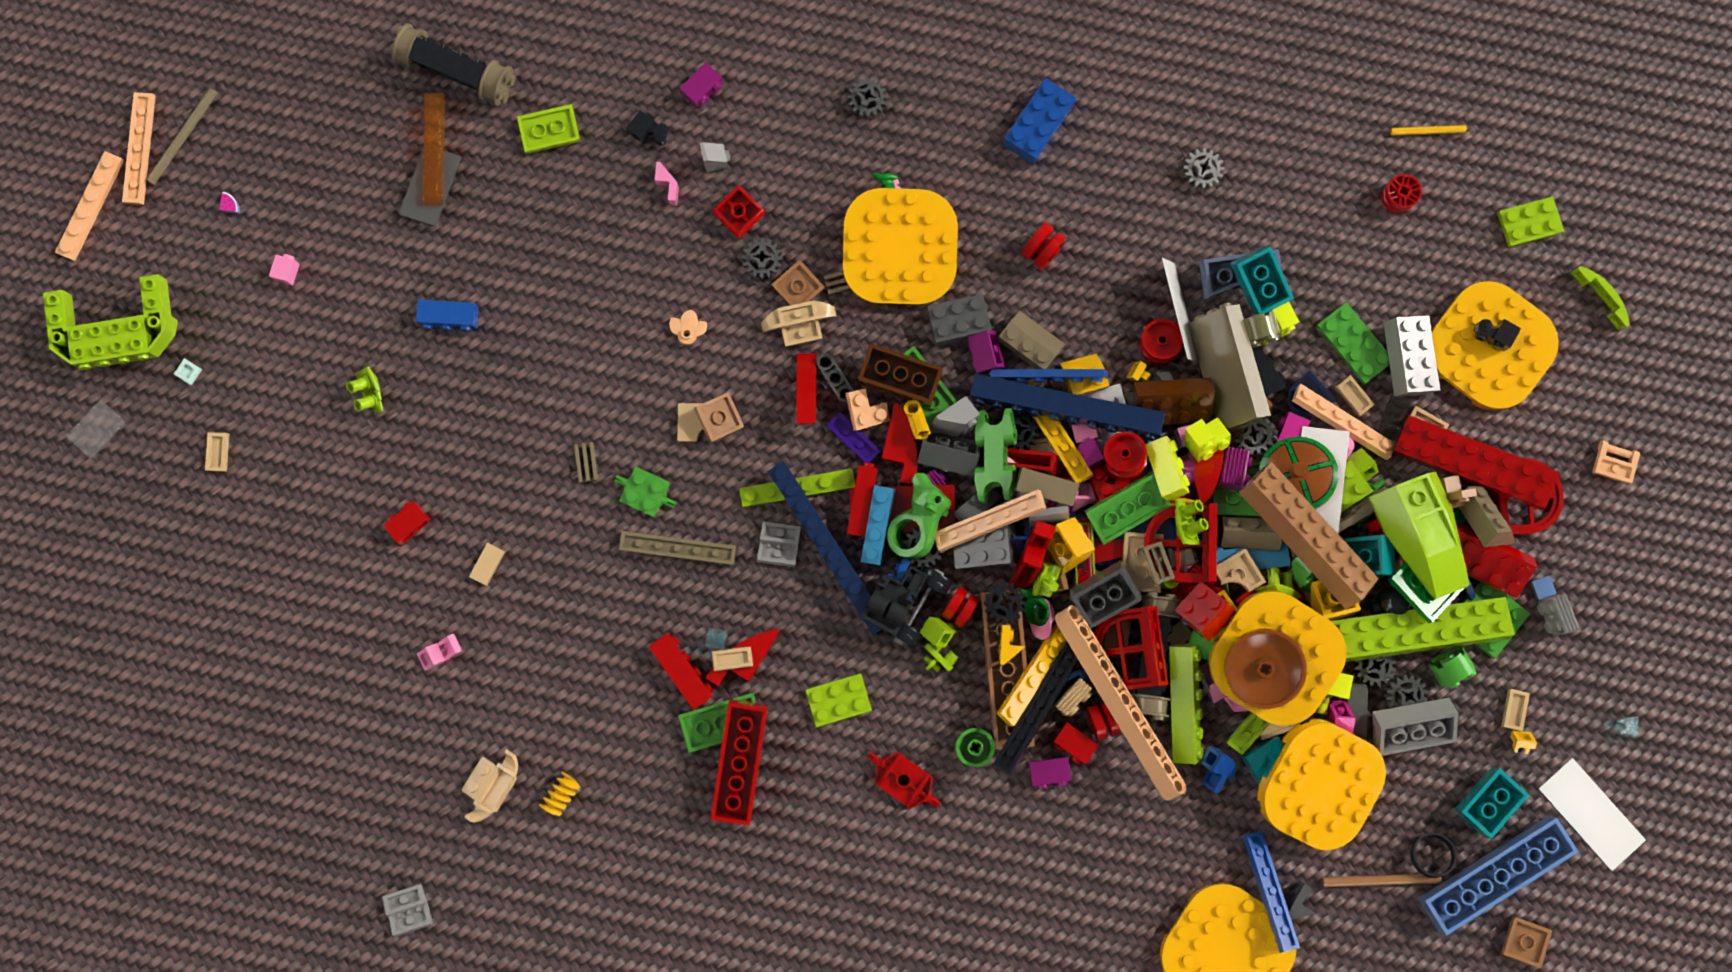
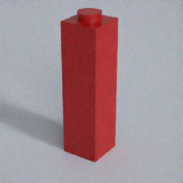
M863 462V465L858 467L847 534L863 537L866 535L873 490L878 468L874 467V463Z

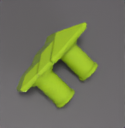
M366 367L355 373L357 379L347 382L346 388L351 394L356 391H362L363 398L356 399L353 402L354 408L358 412L371 407L375 414L383 411L379 383L370 367Z
M1175 500V523L1178 537L1182 544L1200 545L1198 533L1207 530L1209 525L1204 518L1195 521L1192 515L1203 511L1204 506L1202 502L1195 500L1186 505L1184 500Z
M1275 567L1267 569L1268 585L1256 588L1258 592L1274 590L1286 593L1295 599L1301 598L1298 592L1293 589V574H1280V569Z

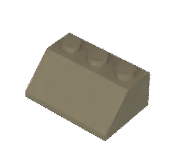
M1021 311L1015 315L998 337L1000 344L1034 369H1047L1065 346L1062 341Z
M1022 467L1018 470L1015 491L1019 492V496H1023L1035 490H1040L1044 503L1048 504L1050 500L1057 502V507L1073 506L1079 483Z
M1483 486L1467 487L1465 490L1476 488L1477 496L1469 497L1470 501L1464 502L1465 506H1460L1459 509L1483 546L1514 544L1515 540L1510 527Z
M1219 518L1221 547L1280 550L1282 539L1264 519Z

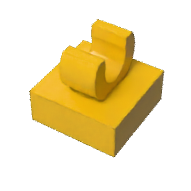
M1142 361L1135 362L1126 379L1130 382L1138 380L1142 382L1148 381L1151 374L1144 371L1147 364Z
M1512 730L1510 737L1513 741L1515 753H1518L1519 748H1523L1525 754H1528L1530 749L1536 748L1537 742L1532 732Z

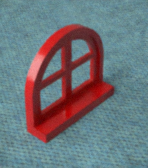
M1524 458V459L1530 460V461H1532V462H1535V463H1538V464H1540V465H1543V466H1545V467L1550 468L1549 466H1547L1546 464H1544V463H1542V462H1540V461H1538V460L1531 459V458ZM1558 478L1550 496V499H1552L1551 507L1544 518L1534 523L1533 507L1528 506L1529 524L1509 525L1508 500L1512 499L1492 492L1493 503L1506 520L1513 535L1533 534L1545 530L1559 517L1564 502L1563 488Z
M1217 503L1203 505V511L1194 514L1203 516L1209 525L1207 530L1202 531V541H1199L1200 545L1182 544L1177 531L1176 540L1154 539L1160 525L1167 519L1175 516V505L1159 512L1149 523L1144 536V547L1160 541L1163 547H1176V571H1173L1175 579L1170 581L1199 584L1201 581L1204 584H1215L1217 582ZM1180 547L1202 548V573L1180 572ZM1150 549L1148 550V552L1154 565L1155 571L1160 575L1152 551ZM1160 561L1165 576H1169L1166 566Z
M1157 606L1123 610L1097 626L1094 635L1103 648L1106 633L1114 624L1117 625L1119 647L1104 649V652L1107 656L1121 654L1124 679L1121 678L1127 690L1168 685ZM1139 618L1142 644L1125 646L1121 621ZM1144 651L1147 677L1129 679L1126 653Z

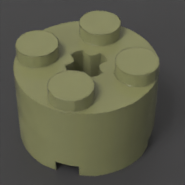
M1270 311L1269 316L1261 313L1244 319L1252 349L1261 346V342L1268 341V343L1280 339L1281 331L1274 311Z

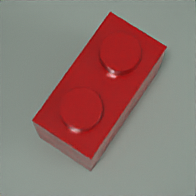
M409 501L401 507V511L397 515H391L383 527L398 544L403 545L431 522L432 519L417 502Z
M1064 722L1052 740L1055 743V749L1061 753L1065 751L1071 755L1070 759L1078 765L1080 763L1087 764L1099 746L1067 722Z

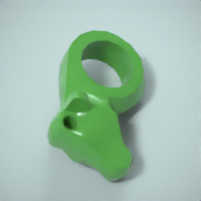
M916 473L911 479L913 485L912 508L897 515L888 527L887 539L889 546L902 558L916 560L928 554L936 538L940 517H948L950 513L947 510L951 507V500L932 483L929 476L925 473ZM917 522L921 530L920 540L913 548L906 550L901 544V532L909 523Z

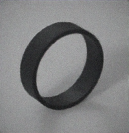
M1427 833L1413 842L1410 858L1413 866L1419 873L1426 877L1438 878L1448 874L1455 867L1457 852L1453 843L1446 836L1439 833ZM1422 838H1438L1449 848L1451 863L1444 873H1429L1418 863L1416 847Z

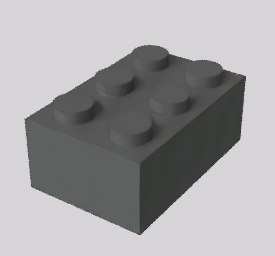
M983 293L927 306L926 312L935 347L968 340V336L985 330H992Z
M1006 525L953 547L955 569L966 570L1018 564L1014 525Z
M1121 560L1070 589L1071 599L1090 628L1097 626L1142 600L1141 591Z

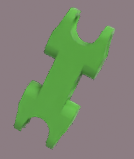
M1006 408L1002 421L997 425H990L988 413L985 410L979 411L980 415L975 427L976 446L978 448L984 447V467L975 468V485L978 501L981 504H987L989 492L995 487H1002L1004 500L1009 502L1014 498L1017 479L1015 465H1007L1008 445H1016L1017 443L1014 414L1011 408Z

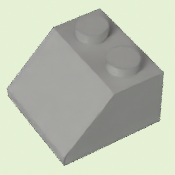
M965 396L937 415L929 429L933 433L955 437L962 433L966 435L974 429L973 426L977 423L976 420L980 413Z

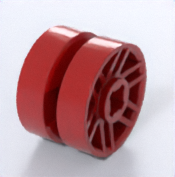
M1409 174L1397 175L1382 189L1381 202L1392 213H1405L1420 200L1422 187L1419 181Z
M959 586L941 616L950 621L956 615L954 624L962 629L979 603L980 598L971 594L968 599H965L968 591Z
M1104 702L1100 703V709L1097 705L1086 708L1091 729L1098 742L1108 739V733L1111 737L1122 734L1120 727Z

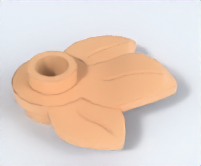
M693 310L684 312L681 319L672 317L669 322L671 332L677 335L679 342L684 345L693 344L696 338L703 335L707 330V322L698 321L697 315Z

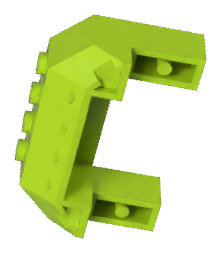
M159 274L139 277L144 315L82 325L75 324L71 294L64 290L43 293L49 349L69 364L79 368V370L107 367L114 364H126L159 357L175 337L178 325L177 319L171 315L167 279Z

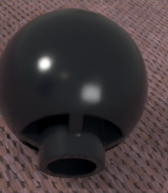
M1393 585L1380 590L1376 595L1375 601L1370 602L1372 615L1385 613L1399 615L1409 610H1414L1411 604Z

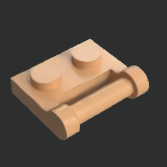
M1601 440L1598 445V453L1592 473L1626 484H1632L1640 452L1635 450L1628 451ZM1610 452L1628 458L1629 463L1606 456V453Z

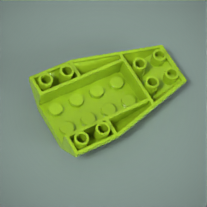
M1436 471L1403 482L1368 498L1384 534L1434 600L1469 586L1453 507Z

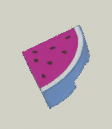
M222 192L219 210L240 214V206L237 200L231 194Z

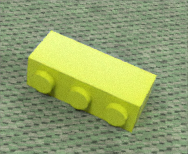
M1164 436L1147 443L1148 457L1162 498L1169 502L1190 493L1188 486H1190L1189 480L1182 471L1184 468L1183 462L1176 453L1178 451L1176 442Z

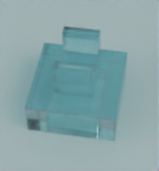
M708 627L705 647L725 650L728 631Z
M1627 717V720L1621 719L1617 721V723L1626 725L1624 731H1618L1619 734L1628 733V737H1639L1638 717Z

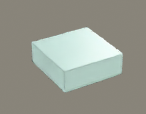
M184 358L174 375L192 385L202 369Z

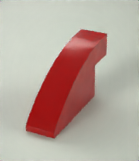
M816 353L797 354V426L816 425Z
M894 403L882 461L903 465L900 484L913 486L911 479L917 473L918 460L915 438L903 409L899 403Z
M1008 448L1007 465H1015L1016 471L1023 467L1074 482L1063 464L1059 462L1056 453Z
M1220 449L1214 452L1209 459H1203L1200 462H1197L1191 453H1187L1194 465L1196 498L1203 505H1209L1219 485L1224 450Z
M1036 521L1017 561L1018 564L1015 565L1008 586L1014 583V589L1020 587L1024 590L1031 586L1042 568L1046 549L1052 541L1055 526Z
M773 629L757 634L732 648L751 647L753 666L714 671L712 667L705 678L720 686L729 670L750 682L780 631Z

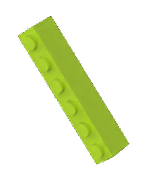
M1175 643L1169 646L1173 763L1197 764L1204 755V749L1201 747L1203 728L1200 727V720L1203 716L1202 708H1200L1202 690L1199 689V681H1201L1202 677L1201 670L1199 669L1201 651L1198 650V644Z

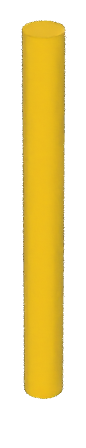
M1466 125L1391 128L1390 135L1466 133L1467 127Z

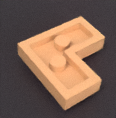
M866 388L845 393L853 430H860L890 421L887 402L869 406Z

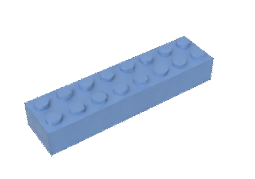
M1547 816L1420 896L1418 900L1438 932L1447 936L1579 851L1556 817Z

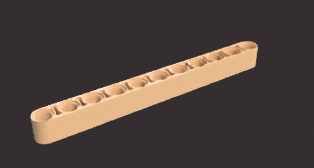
M1071 605L1056 614V624L1163 799L1169 801L1186 792V785L1078 608Z

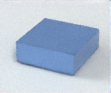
M1550 575L1530 582L1536 600L1557 594Z

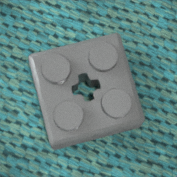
M1565 593L1551 595L1538 600L1537 609L1545 619L1544 627L1547 633L1556 636L1579 630L1577 620Z

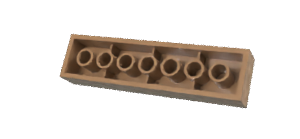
M1272 462L1259 470L1239 491L1242 497L1345 609L1362 601L1379 579Z
M1005 591L1007 595H1014L1011 591ZM984 592L979 594L992 736L995 742V750L1003 748L1016 724L1008 726L996 713L1027 668L1024 647L1006 664L999 665L1002 625H1011L1010 630H1014L1013 642H1009V645L1025 646L1022 612H1019V619L1013 617V623L1009 619L1006 624H1003L1001 619L996 623V617L989 618L991 612H985L988 605L983 604L984 601L988 600L984 595L986 593L991 594V592ZM997 593L992 598V604L997 601ZM1002 597V602H1000V605L1008 608L1007 604L1010 603L1009 600H1005ZM1015 602L1012 606L1013 613L1017 609L1018 602ZM995 610L997 614L1006 616L1003 611ZM1034 738L1032 739L1028 747L1035 746Z

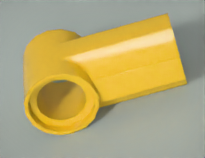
M917 400L908 401L904 405V411L915 439L923 440L928 438L931 431L920 403Z

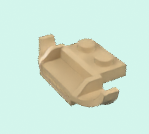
M813 300L777 308L761 322L763 333L774 329H782L785 347L821 340L822 334L819 321L824 318L837 317L834 306Z
M506 749V758L502 764L498 763L496 765L482 756L461 791L475 800L473 804L476 807L471 813L465 815V818L470 822L484 820L494 812H497L518 779L516 777L518 761L516 756Z

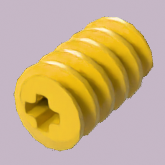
M561 772L564 778H556L560 784H552L555 791H547L551 797H543L546 804H538L551 815L561 816L562 811L560 809H566L565 802H571L569 795L575 796L576 792L574 789H580L578 782L564 772Z

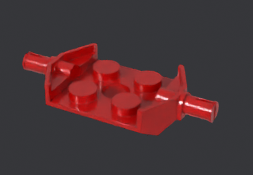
M872 751L869 753L872 757L867 756L877 766L875 784L909 809L923 802H928L935 808L941 803L931 794L932 776L898 751L884 758L878 757ZM905 774L909 777V783L906 786L899 784L898 778L900 775Z

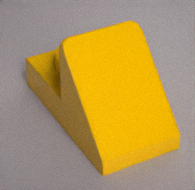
M1011 625L1001 626L999 665L1006 664L1025 647L1009 645V642H1013L1014 630H1010Z

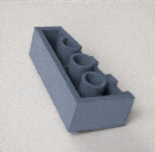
M1279 249L1273 250L1281 268ZM1246 254L1204 259L1199 262L1204 299L1240 285L1230 263Z

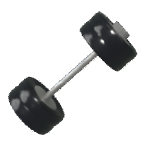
M926 566L921 567L920 571L928 575L923 584L927 590L908 623L903 622L896 636L885 631L894 638L893 641L902 646L906 644L911 648H916L922 638V634L912 628L911 624L929 592L933 591L941 596H945L952 585V582L944 576V573L936 568L933 570Z

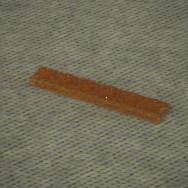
M425 93L424 205H443L444 93Z

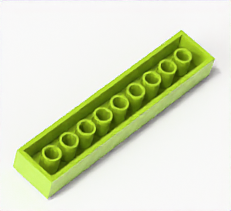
M1506 597L1448 605L1430 624L1415 609L1399 615L1385 613L1331 621L1340 630L1345 640L1347 654L1345 662L1508 640L1515 635Z

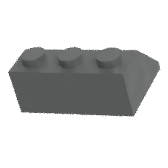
M931 432L928 438L923 439L917 463L924 467L940 468L944 472H956L964 477H974L980 447L976 446L974 439Z

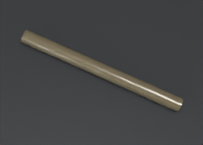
M209 88L146 179L148 182L155 185L217 96L218 92L214 89Z

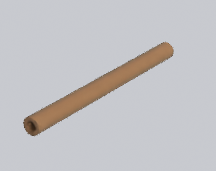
M1422 874L1322 877L1323 887L1442 883V877L1430 878Z

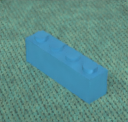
M874 485L861 562L876 565L883 564L888 527L890 525L896 492L894 488Z
M1281 543L1280 550L1246 549L1259 570L1291 566L1286 543ZM1217 547V564L1242 551L1244 548L1224 550V547Z

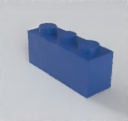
M418 299L416 323L423 329L440 327L442 330L450 331L452 328H459L460 331L470 332L471 329H477L479 307L476 303Z

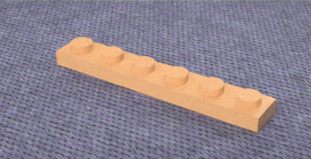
M134 93L122 197V202L125 204L144 205L155 106V95L152 93Z
M104 151L55 253L76 261L125 160Z
M1300 384L1296 387L1292 399L1294 403L1337 430L1349 431L1351 439L1383 459L1388 460L1392 456L1394 442L1304 385Z
M1035 490L937 531L935 541L938 551L943 552L1045 510L1046 506L1041 491Z

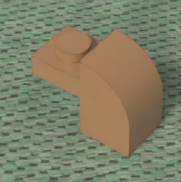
M1459 475L1440 478L1453 508L1465 506L1464 502L1470 501L1469 497L1477 496L1476 488L1461 489Z

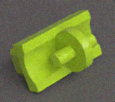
M1043 561L1042 568L1032 583L1034 586L1032 590L1033 596L1043 595L1051 597L1052 592L1058 590L1059 584L1057 579L1062 569L1059 564Z
M927 643L924 646L934 657L933 660L928 655L924 658L929 664L925 668L927 671L932 667L938 672L941 668L936 664L937 661L948 672L953 668L952 665L958 657L952 651L943 658L938 653L943 647L934 646L932 643Z

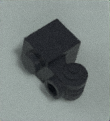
M639 111L627 126V131L642 144L653 135L657 145H665L668 142L670 128L664 123L660 125L654 121L655 118L650 113Z
M1488 319L1481 320L1474 327L1477 340L1487 341V343L1492 345L1493 349L1503 352L1511 348L1521 330L1520 327L1506 319L1498 322L1495 329L1492 328L1493 324Z

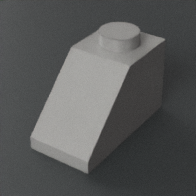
M700 143L706 172L728 168L727 162L731 161L729 150H725L723 144Z

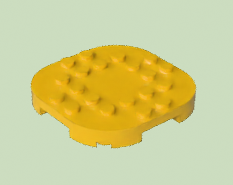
M876 188L862 193L851 203L846 212L843 225L842 269L847 285L858 297L878 304L922 305L939 299L949 290L954 282L957 270L958 222L952 206L945 198L935 192L923 189Z
M1492 281L1475 283L1454 298L1455 300L1431 329L1438 378L1446 380L1472 400L1471 403L1479 408L1489 411L1505 410L1522 402L1549 369L1558 352V335L1553 323L1542 311L1508 286ZM1483 319H1488L1493 324L1492 328L1495 329L1498 322L1506 319L1520 327L1521 330L1511 348L1503 352L1493 349L1492 345L1487 343V341L1477 340L1475 338L1476 333L1474 332L1475 325Z
M1274 590L1254 593L1238 605V610L1217 642H1214L1208 661L1211 678L1224 695L1261 719L1275 725H1294L1306 720L1317 710L1344 668L1347 655L1345 640L1334 623L1294 597ZM1269 628L1287 634L1300 646L1306 659L1307 674L1302 689L1294 699L1277 708L1259 709L1243 703L1231 691L1225 678L1224 665L1230 647L1240 636L1255 629Z
M1311 719L1309 720L1310 722L1296 725L1285 735L1282 740L1285 745L1268 777L1262 776L1258 787L1257 800L1260 801V811L1263 817L1278 830L1316 849L1333 850L1346 845L1359 833L1383 789L1386 768L1381 753L1369 742L1327 720Z
M1227 883L1206 885L1195 891L1188 899V904L1169 933L1165 934L1160 947L1163 972H1290L1296 957V950L1279 952L1264 904L1244 890Z

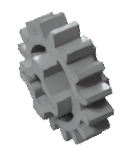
M1203 148L1200 153L1196 149L1194 154L1190 153L1189 159L1184 161L1186 166L1183 167L1182 171L1187 173L1183 177L1189 178L1188 184L1193 182L1195 189L1198 185L1201 190H1204L1205 186L1211 189L1213 184L1217 185L1219 183L1218 179L1221 180L1223 177L1221 173L1225 168L1220 167L1223 160L1218 161L1219 154L1212 155L1213 150L1206 153V148ZM1206 164L1205 172L1201 175L1202 167Z

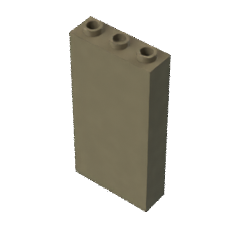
M1225 303L1219 306L1220 309H1212L1207 311V315L1195 317V321L1189 323L1188 326L1203 378L1211 377L1215 390L1214 418L1218 417L1226 429L1230 431L1271 416L1240 304L1231 305V303Z

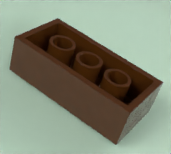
M870 343L858 377V384L909 401L917 400L921 405L931 408L943 367Z
M1211 377L1134 382V406L1165 412L1163 425L1196 423L1201 419L1204 422L1212 421L1215 390Z

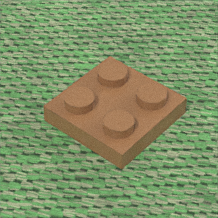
M801 260L796 262L771 284L789 306L812 301L825 289L822 283Z
M729 392L694 407L709 443L744 427Z
M1512 916L1500 954L1541 968L1553 930Z

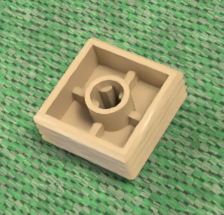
M1082 678L1076 679L1054 703L1053 708L1062 713V716L1072 717L1079 709L1077 705L1080 701L1083 703L1092 695L1090 692L1091 687H1088V684Z

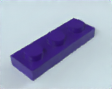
M841 412L826 425L863 462L871 463L881 452L861 431L853 430L852 423Z

